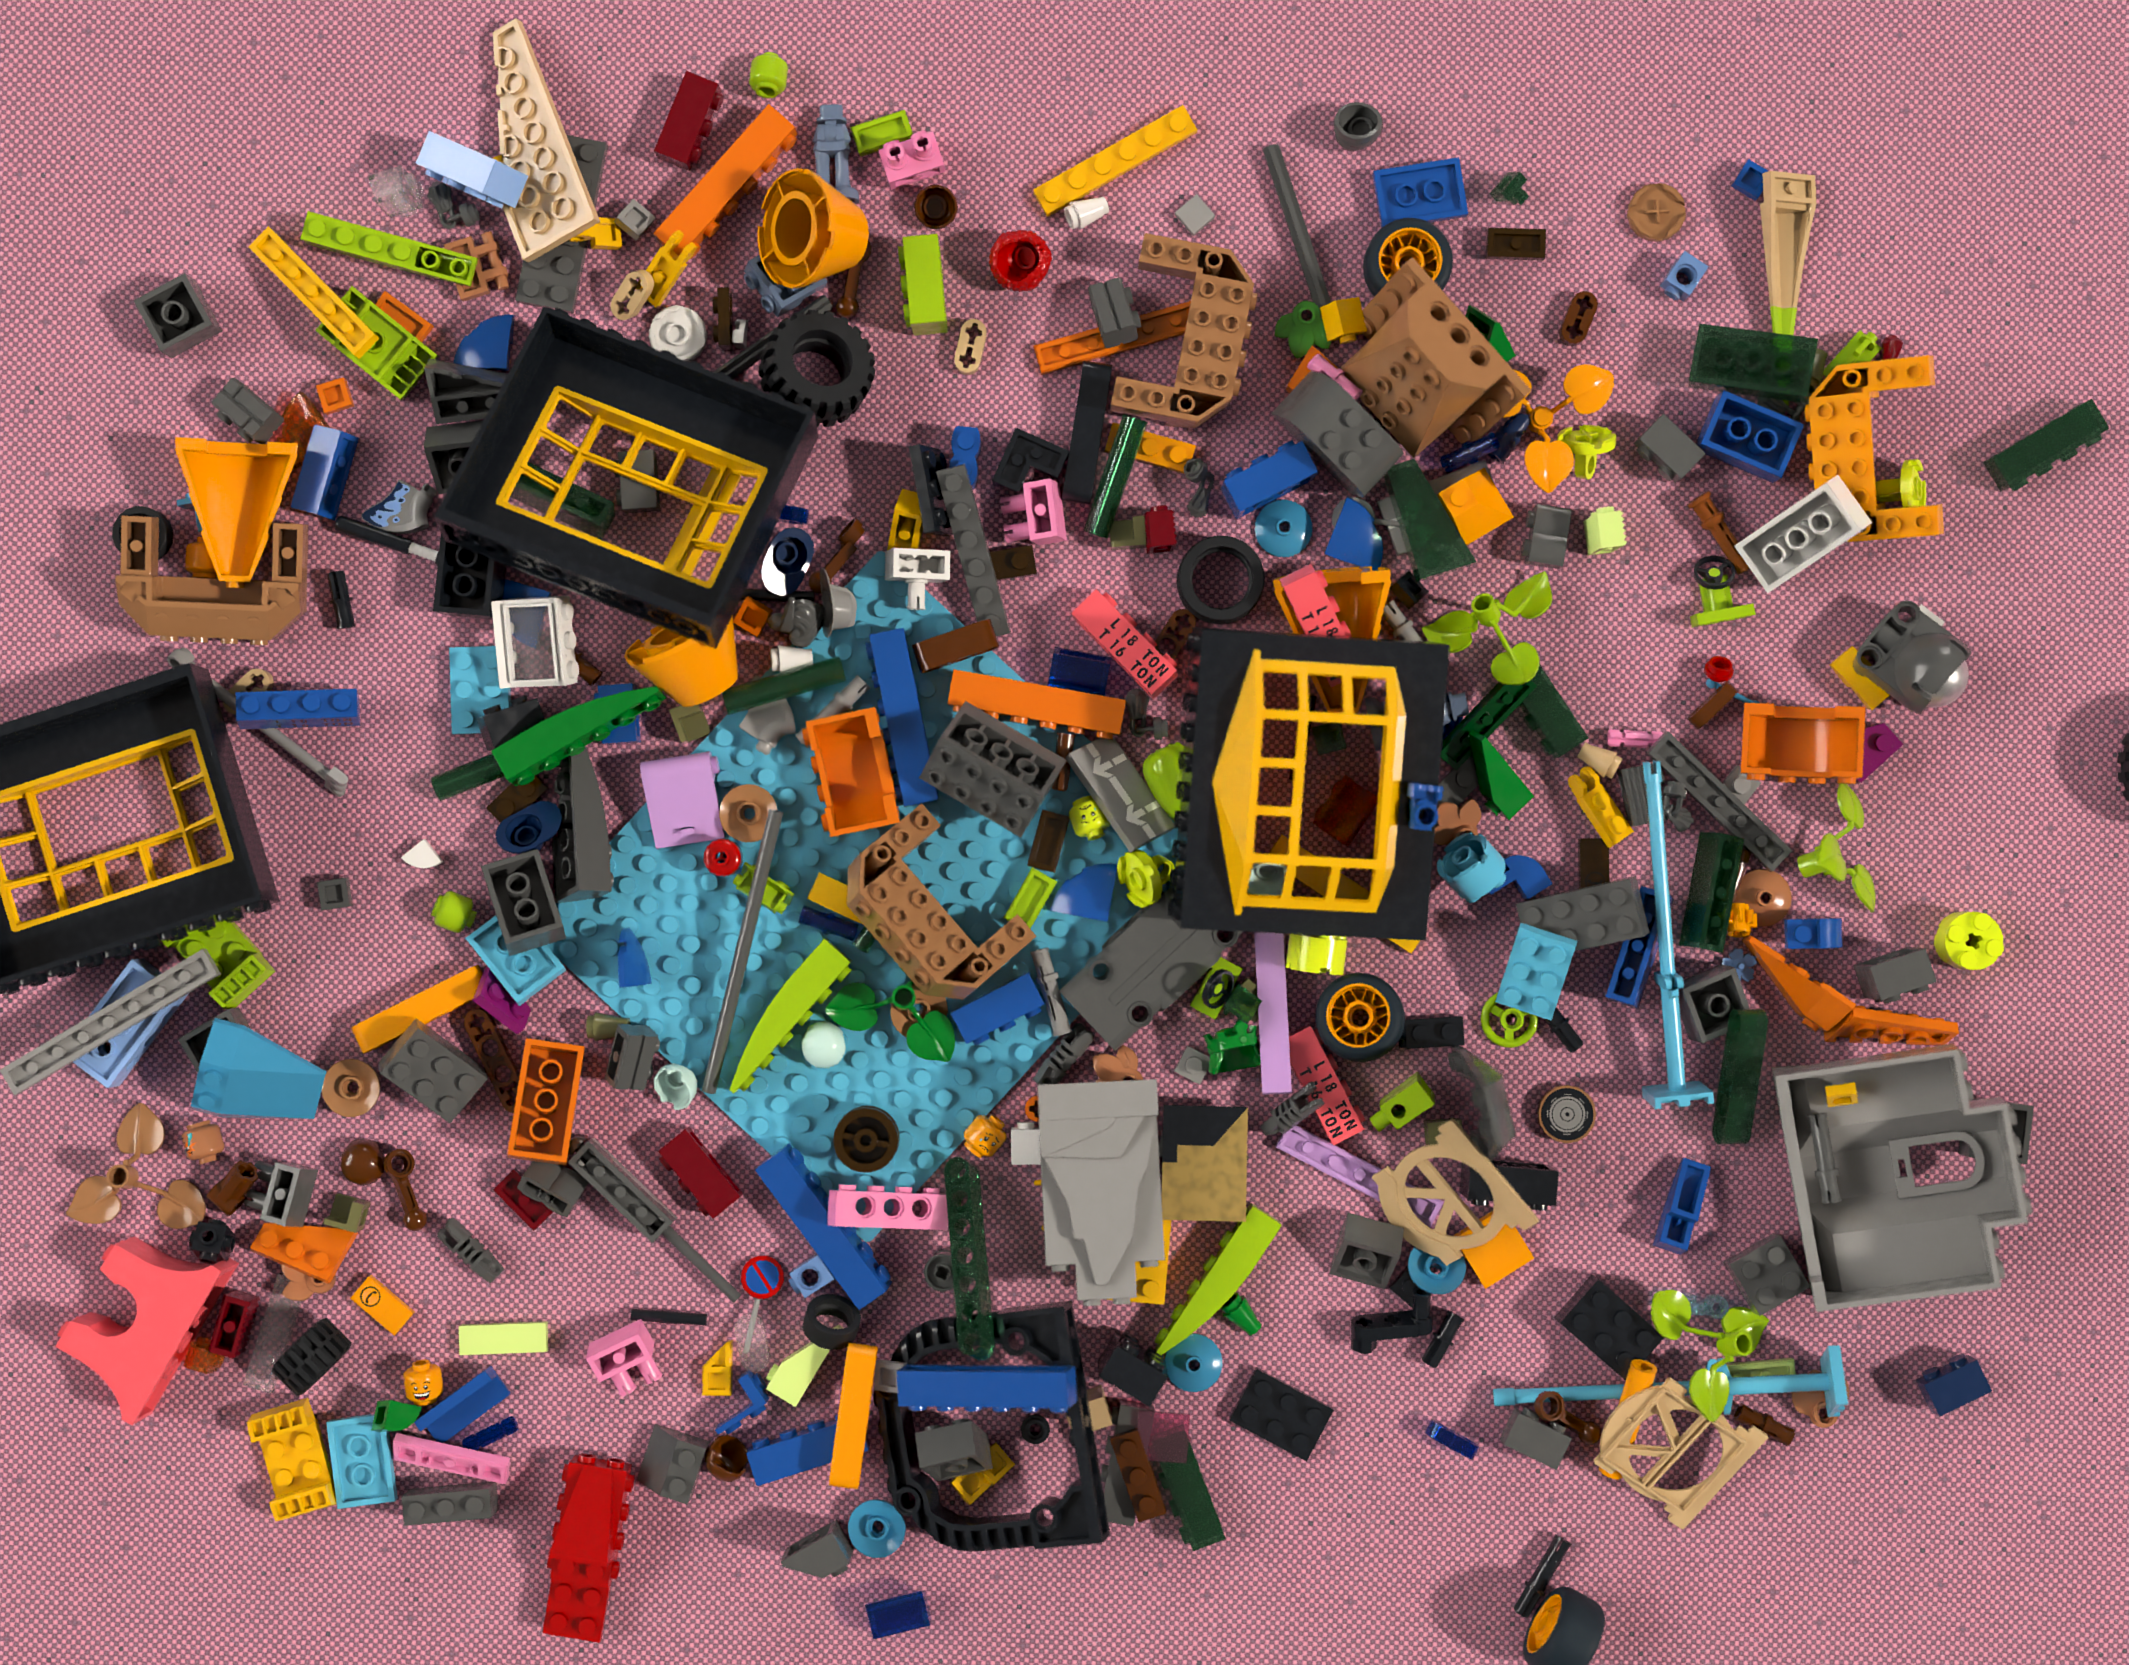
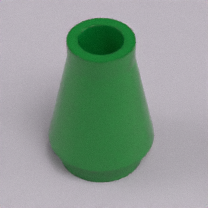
M1235 1292L1220 1308L1225 1318L1244 1330L1249 1336L1254 1335L1262 1326L1244 1295L1240 1296Z

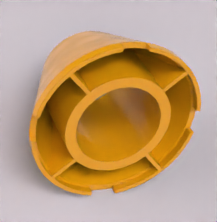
M790 169L773 182L762 203L761 209H765L763 225L758 226L757 241L763 267L776 284L791 289L802 288L852 268L859 263L866 251L869 237L867 218L860 207L819 175L807 169Z
M733 615L716 649L656 626L650 630L652 633L651 637L642 643L640 639H637L624 655L630 666L683 707L695 706L716 697L731 687L738 679Z

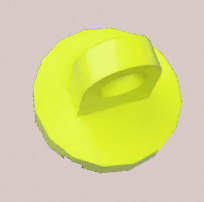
M1583 425L1579 426V430L1572 431V427H1567L1557 435V440L1566 443L1572 450V453L1575 454V475L1581 479L1589 480L1592 478L1596 468L1597 454L1607 453L1616 446V434H1612L1611 430L1602 426Z

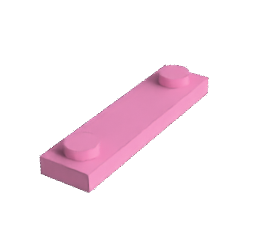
M396 1433L394 1437L393 1460L506 1484L509 1478L510 1458L422 1439L413 1435Z

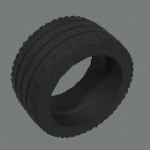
M1230 536L1208 537L1193 545L1183 557L1177 573V590L1183 605L1196 618L1210 624H1229L1247 616L1259 602L1265 584L1264 569L1256 552L1245 542ZM1216 552L1229 553L1240 559L1246 567L1249 577L1248 590L1243 599L1234 606L1223 609L1210 607L1203 603L1194 592L1192 584L1193 570L1198 562L1208 554Z

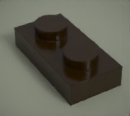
M1487 229L1486 259L1540 261L1545 259L1546 229Z
M717 287V296H713V313L718 314V325H713L714 343H718L722 351H733V296L729 287Z
M1032 545L990 552L997 581L1037 575Z
M535 775V779L532 782L523 786H515L511 783L486 809L501 823L507 817L536 803L549 790V787L537 775Z

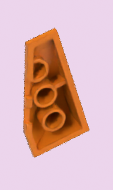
M1743 937V943L1752 955L1756 957L1757 962L1795 1013L1803 1018L1801 1023L1810 1030L1817 1032L1819 1029L1828 1032L1856 1006L1854 1002L1828 984L1817 980L1810 981L1808 979L1810 975L1806 970L1792 963L1786 964L1784 956L1755 937Z

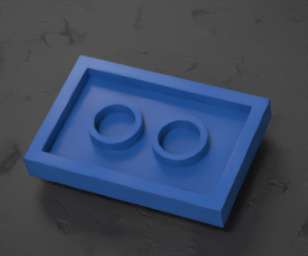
M1459 157L1376 170L1372 173L1381 228L1392 221L1402 218H1417L1431 223L1467 217L1468 215Z

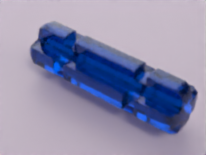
M513 1416L502 1420L501 1424L498 1422L477 1432L476 1435L472 1434L464 1438L462 1445L464 1448L478 1450L480 1446L483 1448L505 1437V1434L508 1436L515 1433L519 1429L518 1423Z

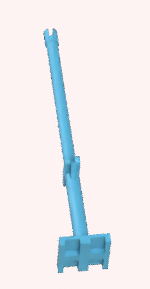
M1646 761L1643 762V774L1647 793L1660 971L1654 972V981L1660 986L1668 1084L1642 1086V1097L1655 1109H1661V1103L1674 1102L1679 1107L1691 1106V1100L1701 1099L1708 1104H1714L1713 1091L1702 1082H1685L1678 988L1684 987L1682 976L1675 972L1661 794V762L1653 761V773H1651V764Z
M1840 1345L1828 1346L1820 1358L1821 1373L1731 1377L1727 1365L1724 1364L1716 1371L1723 1372L1729 1381V1396L1723 1414L1730 1415L1733 1395L1824 1391L1827 1417H1840V1412L1845 1410L1844 1405H1848ZM1718 1358L1717 1360L1710 1359L1705 1369L1710 1371V1367L1723 1358ZM1676 1381L1687 1389V1393L1684 1396H1690V1381ZM1654 1382L1653 1386L1662 1385L1664 1382ZM1624 1384L1528 1389L1497 1388L1493 1389L1494 1406L1534 1403L1537 1396L1544 1391L1557 1392L1564 1401L1620 1399ZM1548 1398L1544 1400V1402H1551Z

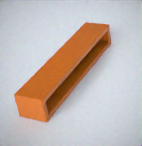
M768 104L653 233L656 239L662 245H665L675 231L680 230L684 237L673 251L679 256L684 247L693 242L697 249L690 258L692 259L701 248L700 243L706 237L710 238L718 231L720 227L719 222L725 215L730 216L736 211L741 197L745 193L749 195L758 185V178L764 172L769 173L778 162L776 158L783 150L787 152L793 147L798 135L795 126Z
M953 669L947 702L948 706H953V712H958L964 702L967 701L997 720L999 715L1011 717L1010 722L1027 725L1028 720L1038 721V727L1056 730V725L1068 727L1067 732L1084 735L1085 730L1097 732L1096 737L1113 740L1114 735L1120 736L1126 704L1124 699Z

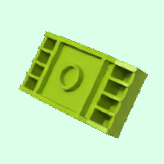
M351 286L341 299L379 337L377 342L358 359L323 323L315 331L403 401L425 374L424 367L428 360H436L439 356Z
M216 922V928L204 932H198V930L188 931V937L176 941H170V939L162 941L167 948L175 947L185 959L202 949H207L221 973L207 982L212 988L208 994L224 1009L236 1008L276 972L263 957L261 951L234 922Z

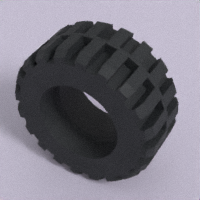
M808 310L806 315L799 311L792 314L791 318L782 320L778 327L773 330L760 358L759 376L762 378L760 384L764 392H774L781 395L786 401L809 406L815 412L817 428L820 423H823L824 427L834 426L836 421L842 423L851 414H854L872 386L871 383L875 378L876 370L873 367L875 357L872 352H868L871 348L866 338L862 339L860 336L862 332L857 326L851 327L848 324L849 320L841 316L838 319L834 317V313L829 311L819 314L818 310ZM800 352H815L825 356L837 368L841 383L833 386H821L808 381L797 370L793 361V355Z

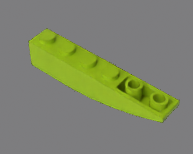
M310 211L307 212L300 238L310 246L471 287L478 262L476 257Z
M827 938L823 939L785 982L767 1007L740 1059L730 1087V1091L733 1094L739 1089L743 1092L746 1091L755 1080L751 1075L759 1067L764 1070L775 1058L771 1054L778 1045L783 1048L794 1036L790 1031L797 1023L803 1026L813 1015L810 1011L816 1002L822 1004L833 991L829 987L836 979L841 983L852 971L848 967L852 960Z
M1250 1203L1248 1208L1246 1207V1222H1238L1232 1232L1227 1230L1218 1243L1221 1246L1216 1256L1212 1254L1209 1256L1202 1268L1205 1270V1273L1200 1280L1196 1278L1193 1280L1186 1292L1189 1297L1183 1305L1179 1303L1170 1316L1173 1319L1168 1329L1163 1327L1154 1340L1157 1343L1155 1347L1156 1353L1163 1355L1186 1339L1232 1297L1250 1275L1281 1228L1282 1224L1280 1221L1253 1203Z

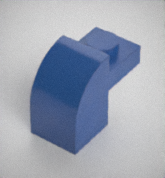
M1522 855L1504 857L1506 863L1504 872L1506 875L1505 882L1500 887L1493 888L1486 895H1492L1513 882L1522 898L1529 899L1553 883L1543 867L1534 859Z
M1842 918L1784 919L1785 949L1843 947Z

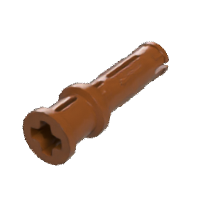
M1707 491L1692 500L1687 506L1689 509L1693 508L1702 522L1700 525L1702 529L1710 531L1728 560L1733 563L1736 573L1740 575L1750 568L1734 547L1739 542L1724 521L1726 518L1725 513L1718 510L1710 498L1711 492Z

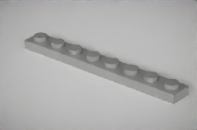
M202 949L0 1069V1072L12 1093L19 1095L221 973L207 949Z

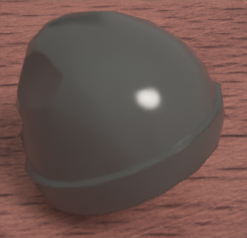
M1360 102L1348 103L1341 107L1333 121L1337 142L1350 152H1355L1372 145L1383 129V121L1379 112L1373 106Z

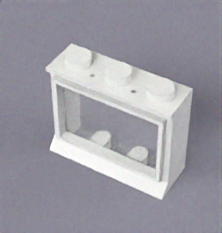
M570 596L511 598L491 601L499 689L566 686L578 683L579 665L575 660L574 649L576 647V635L572 628L574 609L570 603Z

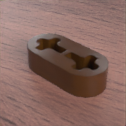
M1582 291L1577 293L1568 306L1559 330V337L1567 346H1577L1587 336L1598 306L1597 298L1591 292ZM1586 299L1588 300L1587 305L1591 308L1586 309L1582 316H1579L1580 305L1576 304V302ZM1575 321L1579 322L1576 332L1580 333V336L1576 335L1574 339L1569 338L1570 332L1566 331V328L1570 329Z
M1729 681L1724 682L1690 714L1687 720L1697 730L1700 729L1737 694L1738 690Z

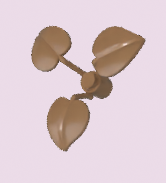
M138 1103L127 1113L117 1133L119 1150L124 1154L134 1153V1155L130 1159L124 1160L123 1165L112 1166L108 1170L106 1177L96 1175L84 1180L76 1190L66 1215L88 1224L109 1222L118 1215L122 1207L121 1200L116 1194L119 1193L120 1189H131L133 1187L164 1196L157 1205V1214L159 1220L165 1226L173 1229H184L198 1225V1221L203 1222L206 1205L201 1191L190 1181L175 1180L170 1184L168 1192L138 1181V1171L131 1164L139 1159L140 1153L146 1155L155 1153L162 1146L165 1139V1129L161 1120L146 1104Z

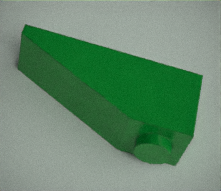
M1472 730L1469 733L1480 793L1487 800L1484 805L1494 816L1497 817L1500 814L1510 820L1534 795L1489 740L1477 731Z

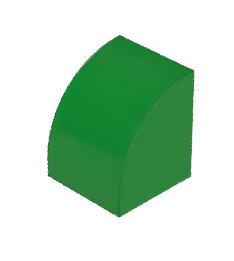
M393 1400L377 1401L371 1431L391 1432L406 1429L416 1421L422 1407Z

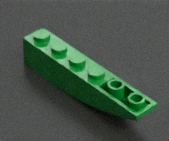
M655 686L598 698L569 708L541 721L493 749L492 753L506 780L515 786H523L532 782L538 773L556 768L560 761L567 756L580 754L585 750V746L591 742L607 738L611 734L610 731L615 728L631 724L635 721L636 716L644 711L650 712L661 705V701L667 699L664 692Z

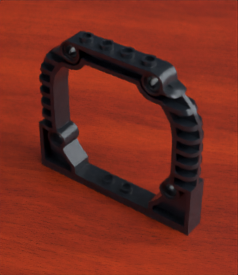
M1072 1300L1011 1307L1001 1311L941 1317L926 1321L911 1330L899 1343L890 1361L904 1362L907 1365H918L928 1354L939 1350L1002 1344L1004 1351L1011 1356H1020L1028 1351L1043 1360L1048 1366H1075L1077 1402L1068 1408L1066 1415L1071 1420L1070 1442L1075 1447L1080 1478L1070 1485L1061 1499L1054 1496L1046 1497L1030 1513L989 1517L958 1515L940 1504L935 1482L930 1476L921 1472L912 1411L909 1410V1406H898V1393L875 1390L873 1401L879 1412L878 1431L880 1436L883 1437V1461L887 1465L889 1474L887 1488L889 1493L892 1494L895 1509L904 1516L912 1515L919 1528L924 1529L936 1542L958 1551L977 1552L1033 1546L1034 1549L1103 1543L1110 1536ZM1015 1333L1023 1336L1024 1345L1016 1341ZM908 1492L914 1495L916 1503L909 1500ZM1043 1509H1047L1052 1513L1053 1520H1049L1044 1516Z

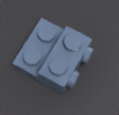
M760 255L749 260L744 269V280L747 286L752 290L757 289L762 296L761 304L768 313L773 312L777 318L799 306L803 299L824 288L828 282L824 278L798 289L778 285L766 273Z

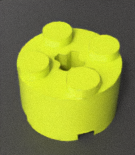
M1960 911L1946 916L1938 925L1939 928L1934 937L1935 950L1940 959L1958 969L1980 970L1987 968L2004 951L2003 934L1999 925L1988 914L1981 912ZM1969 936L1971 937V941L1969 942L1970 946L1966 945V941L1969 940Z
M1289 934L1285 968L1319 974L1329 972V975H1344L1348 940L1343 936Z

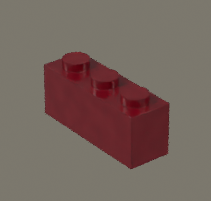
M689 71L685 72L654 149L658 159L688 171L691 170L693 164L699 162L702 154L700 145L703 138H708L713 126V121L710 120L714 110L719 111L723 102L724 95L721 94L722 90L719 83Z
M690 1127L684 1129L658 1151L661 1154L660 1162L668 1171L674 1170L680 1178L678 1180L680 1187L687 1194L691 1192L698 1200L696 1205L706 1217L710 1215L714 1219L744 1194Z

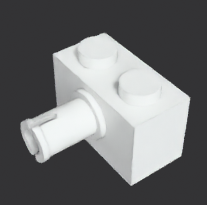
M892 548L885 551V580L905 581L908 584L907 610H925V584H928V582L942 583L950 580V551Z

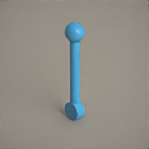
M1710 678L1706 680V685L1710 689H1717L1721 686V684L1712 681ZM1739 693L1734 696V698L1744 703H1760Z

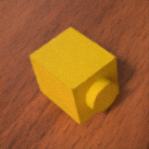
M1359 297L1335 300L1320 307L1327 342L1339 340L1340 344L1351 343L1357 340V335L1367 331L1366 324L1363 321L1364 315Z

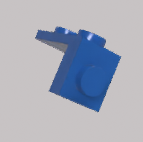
M749 1369L739 1377L738 1382L752 1403L718 1424L715 1429L718 1435L723 1431L730 1434L742 1425L740 1420L748 1415L754 1418L766 1409L764 1404L767 1403L770 1397L764 1390L767 1386L759 1373L754 1374Z

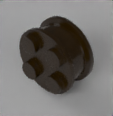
M860 1106L849 1111L839 1121L833 1137L834 1149L840 1161L848 1168L862 1173L874 1172L885 1167L897 1152L900 1141L899 1129L893 1117L885 1110L875 1106Z

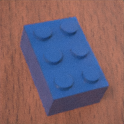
M1723 390L1713 401L1696 445L1710 457L1774 483L1783 477L1805 424Z
M1291 440L1278 447L1275 455L1269 457L1266 453L1254 459L1250 468L1243 471L1239 467L1226 474L1221 491L1236 520L1314 480L1318 470L1303 441L1295 444Z

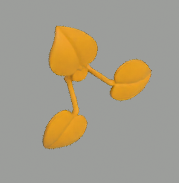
M1578 365L1566 374L1563 381V389L1569 397L1551 410L1545 406H1538L1532 409L1530 403L1525 399L1529 395L1528 393L1503 417L1516 415L1523 404L1526 408L1525 412L1531 420L1528 428L1544 438L1545 442L1538 440L1531 442L1524 455L1525 466L1530 477L1544 492L1551 493L1569 475L1574 464V455L1569 446L1559 440L1550 442V437L1545 432L1553 422V415L1572 401L1575 410L1580 414H1591L1602 408L1608 401L1614 386V376L1611 371L1593 365ZM1514 370L1526 385L1532 389L1529 379L1520 371Z

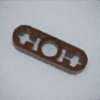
M1187 609L1175 611L1155 640L1157 643L1155 649L1163 656L1164 654L1159 650V643L1163 639H1171L1175 643L1176 648L1169 656L1174 660L1187 641L1188 633H1192V627L1196 626L1195 616ZM1186 615L1189 617L1188 623L1191 626L1189 628H1182L1178 635L1184 638L1182 641H1179L1175 635L1166 633V631L1170 628L1174 632L1178 625L1175 618H1182Z

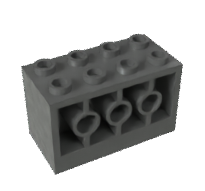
M965 701L939 738L919 778L1010 832L1022 837L1067 760Z

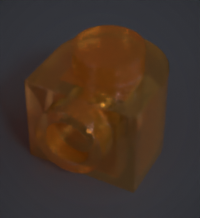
M199 1337L197 1341L190 1342L184 1367L209 1374L217 1371L222 1366L225 1356L209 1352L211 1339Z

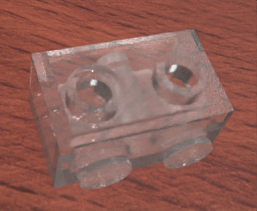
M402 166L368 176L376 204L390 218L399 215L400 217L412 216L417 213V209L424 208L421 198L425 197L420 181H416L414 175L408 173Z

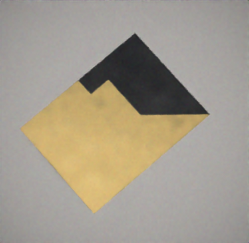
M1164 1105L1162 1220L1246 1222L1248 1107Z

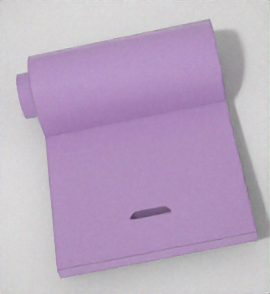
M708 751L640 762L641 778L656 849L725 838L724 828L719 817L720 808L714 782L715 774L720 773L717 756H712L711 752Z

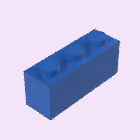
M1028 972L952 1011L951 1015L965 1043L973 1042L976 1046L990 1039L988 1033L999 1028L1000 1032H1004L1015 1026L1014 1020L1022 1015L1029 1019L1042 1012L1040 1006L1044 1005L1045 1002Z

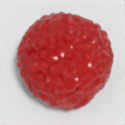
M1031 230L1002 233L990 250L991 254L989 255V266L994 279H997V283L1002 284L1003 288L1019 292L1035 289L1048 273L1050 262L1052 261V254L1045 240Z

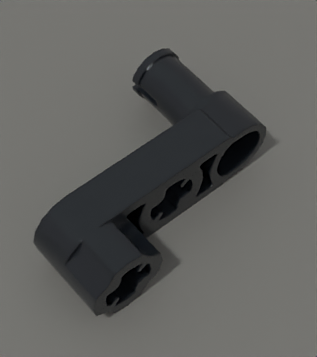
M1419 1287L1414 1288L1413 1310L1365 1314L1353 1317L1351 1320V1349L1361 1354H1369L1377 1348L1378 1340L1411 1338L1430 1334L1433 1326V1313L1430 1311L1432 1293H1428Z

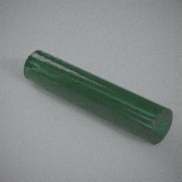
M1123 414L1085 523L1084 531L1108 539L1148 422Z
M837 656L730 687L722 692L728 715L842 683L846 681L840 657Z
M492 753L432 776L431 783L438 799L443 801L505 776Z

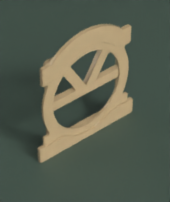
M1454 1118L1438 1127V1130L1441 1132L1435 1138L1438 1144L1417 1148L1407 1154L1395 1170L1387 1166L1372 1176V1179L1378 1185L1381 1206L1389 1222L1392 1225L1404 1228L1403 1238L1425 1253L1439 1257L1446 1266L1463 1256L1460 1249L1475 1248L1492 1240L1504 1224L1508 1225L1511 1229L1519 1225L1522 1230H1526L1539 1221L1536 1215ZM1441 1157L1458 1160L1473 1168L1484 1178L1492 1192L1494 1201L1493 1215L1486 1226L1480 1222L1428 1159ZM1417 1166L1435 1188L1407 1187L1406 1179L1411 1169ZM1407 1198L1445 1199L1435 1229L1425 1225L1414 1214ZM1454 1210L1471 1229L1473 1234L1451 1236L1446 1233Z
M1669 1377L1662 1385L1641 1390L1628 1397L1615 1408L1604 1425L1600 1438V1453L1593 1461L1597 1466L1610 1474H1613L1614 1471L1620 1472L1624 1480L1638 1493L1648 1498L1665 1502L1664 1510L1670 1513L1667 1517L1668 1520L1679 1528L1684 1529L1768 1439V1435L1754 1425L1748 1430L1741 1425L1733 1429L1722 1414L1715 1422L1708 1421L1696 1408L1692 1399L1684 1396L1687 1393V1389ZM1671 1410H1686L1699 1414V1417L1680 1437L1670 1412ZM1657 1414L1671 1447L1630 1444V1439L1635 1429L1644 1420ZM1712 1423L1718 1430L1722 1440V1456L1714 1472L1704 1481L1688 1488L1665 1489L1654 1486ZM1630 1455L1661 1457L1644 1477H1640L1634 1471L1629 1460Z

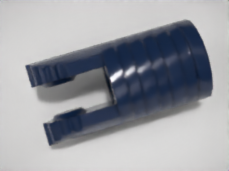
M1520 413L1509 417L1510 419L1503 426L1500 425L1497 432L1493 434L1487 445L1484 446L1483 452L1495 462L1503 465L1511 452L1516 448V445L1520 443L1521 436L1530 424L1531 420L1526 414Z

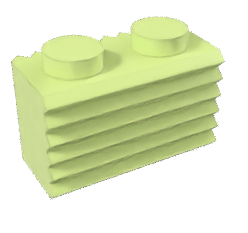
M1613 506L1598 508L1596 512H1592L1591 516L1584 521L1588 555L1613 553L1625 546L1627 541L1624 540L1626 535L1623 533L1626 530L1623 529L1625 524L1622 523L1624 520L1621 517L1622 511H1614Z

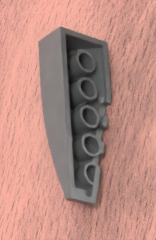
M585 746L583 752L575 756H567L557 766L561 767V772L557 775L554 793L560 795L558 808L562 813V822L558 830V837H552L555 903L600 898L612 891L611 888L614 883L613 874L610 872L612 848L608 842L604 806L597 778Z

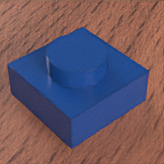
M1748 159L1731 187L1756 201L1763 191L1762 173L1768 172V170Z

